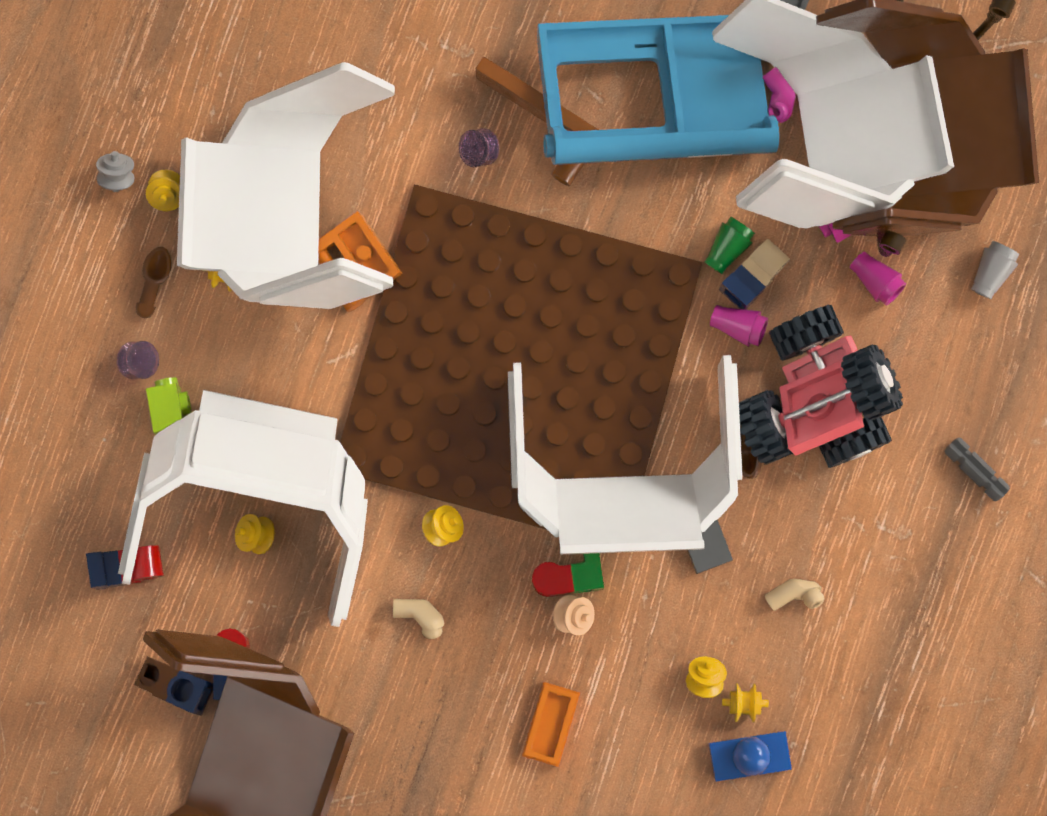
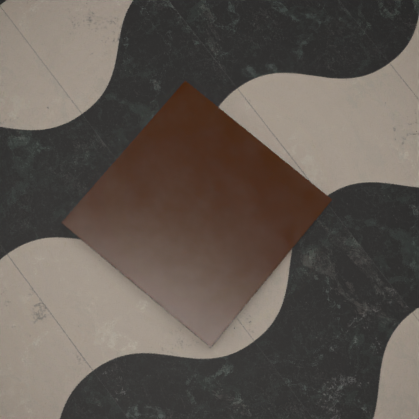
M414 184L393 256L394 262L403 274L393 280V287L383 291L340 440L342 447L348 456L352 458L364 479L547 530L544 526L537 524L522 510L518 503V488H512L508 372L513 371V363H521L524 451L553 478L645 476L702 262Z

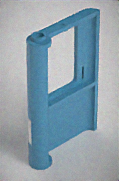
M729 15L540 23L537 27V46L548 135L543 137L545 158L551 157L553 165L776 153L779 147V126L776 116L768 114L761 59L719 44L713 40V30ZM653 61L657 64L665 118L664 126L588 131H567L564 128L556 70L559 65Z

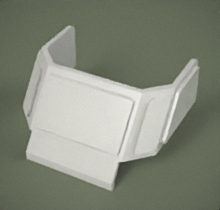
M745 0L713 30V40L719 44L767 61L774 68H778L798 96L809 167L787 159L776 161L736 196V203L739 208L798 228L823 226L851 216L890 208L915 185L914 181L945 174L954 167L932 57L926 55L917 63L892 69L861 32L816 25V14L780 0Z
M342 62L246 102L222 143L199 142L187 137L181 139L177 266L191 270L218 271V276L240 299L249 302H260V304L332 309L381 293L383 290L393 287V277L348 259L338 258L318 265L320 151L343 115L394 96L395 86L349 63Z
M723 355L718 364L721 444L693 474L576 479L553 478L524 451L521 363H513V371L508 372L512 488H518V503L522 510L537 524L544 526L554 537H559L560 555L704 549L702 532H705L732 505L738 496L737 480H742L737 363H732L731 355Z
M203 390L199 411H193L157 433L153 438L150 454L144 453L118 574L124 575L122 584L130 585L147 506L183 483H190L324 511L344 540L328 611L331 626L339 627L341 619L346 620L363 547L368 499H364L365 479L352 458L348 456L339 440H335L337 418Z

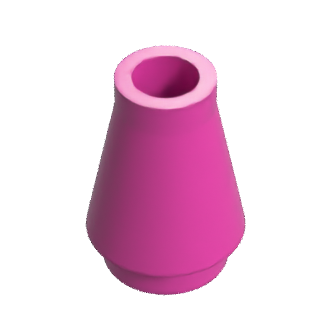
M865 251L859 254L850 265V269L856 273L876 302L881 301L886 306L893 302L906 286V282L901 279V273L871 257Z
M716 305L710 320L711 327L719 329L747 347L751 344L756 346L761 344L768 325V318L761 316V311L727 308Z

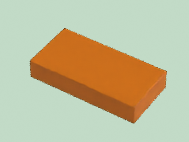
M543 682L523 749V757L559 767L580 692Z

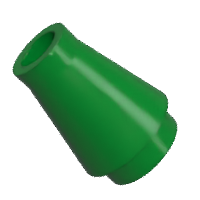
M730 216L726 224L721 223L704 263L718 273L723 274L753 244L750 240L755 232Z

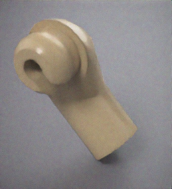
M795 578L786 581L765 594L766 601L774 611L794 599L804 600V604L810 609L817 608L824 602V595L820 592L822 588L818 583Z

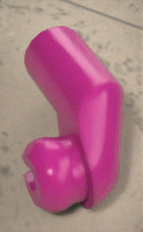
M775 67L762 78L772 92L768 114L776 116L778 123H783L792 114L796 94L778 68Z

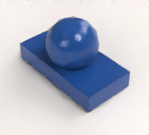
M786 731L709 743L715 782L792 770Z

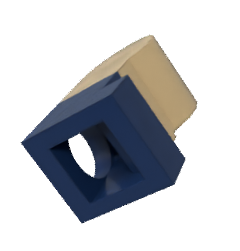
M766 239L721 283L719 291L739 309L746 310L771 284L772 279L783 269L790 258L769 239Z

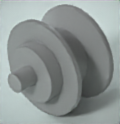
M113 151L111 154H106L97 160L96 168L99 171L97 183L101 187L113 192H119L134 183V174L131 172L134 169V161L129 156Z

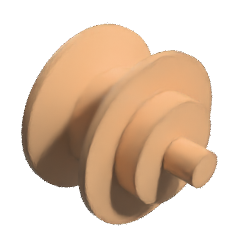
M565 595L557 601L554 607V624L561 632L583 635L593 624L594 607L587 598Z

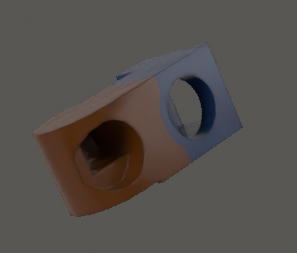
M148 656L134 683L135 686L152 693L153 696L202 716L213 692L212 682L185 671L173 669L170 665Z

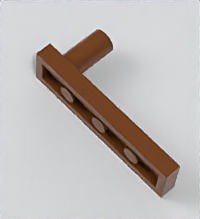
M483 57L475 68L476 79L546 123L543 94L486 57ZM561 106L563 126L567 131L599 130ZM585 163L557 165L551 175L562 184L570 186Z

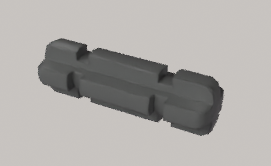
M962 438L954 439L946 447L945 454L954 462L958 461L960 463L959 467L979 487L983 486L986 489L984 492L993 501L1000 500L1009 491V485L1001 477L996 478L994 476L996 472L975 451L971 453L968 450L970 446Z

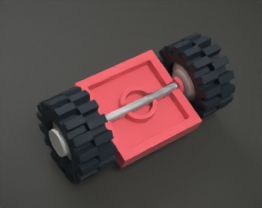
M825 305L813 311L805 312L803 315H798L769 331L782 361L800 356L805 352L808 354L782 367L788 383L839 362L844 356L858 351L851 335L845 336L822 348L825 343L831 342L844 334L832 305ZM882 417L872 421L863 418V428L820 445L819 448L828 468L862 457L890 443L892 439Z
M872 344L844 356L839 362L779 387L781 404L780 397L777 394L774 395L772 390H766L740 401L739 419L742 425L740 431L742 435L745 434V443L747 447L751 446L752 455L754 457L757 456L760 463L767 465L791 454L799 455L863 428L862 413L864 418L872 421L901 409L903 405L901 401L903 396L899 391L901 386L899 381L895 379L896 373L890 367L891 362L888 358L885 359L882 349L879 350L877 345Z

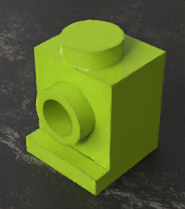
M176 377L155 381V387L146 388L152 428L155 435L174 422L184 418L186 414L192 413L188 392L181 391Z

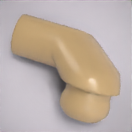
M423 599L393 600V618H414L422 627L423 636L428 639H435L441 636L442 627L444 626L443 616L429 601Z

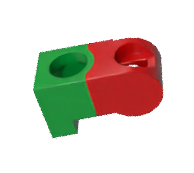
M583 554V563L561 566L553 562L539 564L532 574L534 590L544 597L603 590L604 582L600 554Z

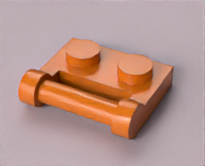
M359 211L319 239V265L334 260L328 251L336 245L345 259L391 276L393 280L403 274ZM369 297L345 304L343 307L347 312H351L362 305Z

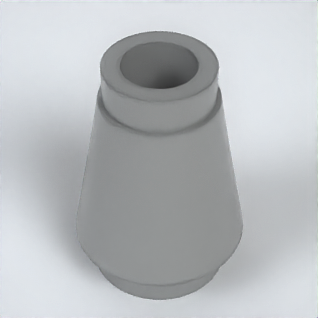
M992 241L989 248H984L971 290L983 297L992 299L994 293L999 290L1018 266L1016 260L1019 253L1001 243Z

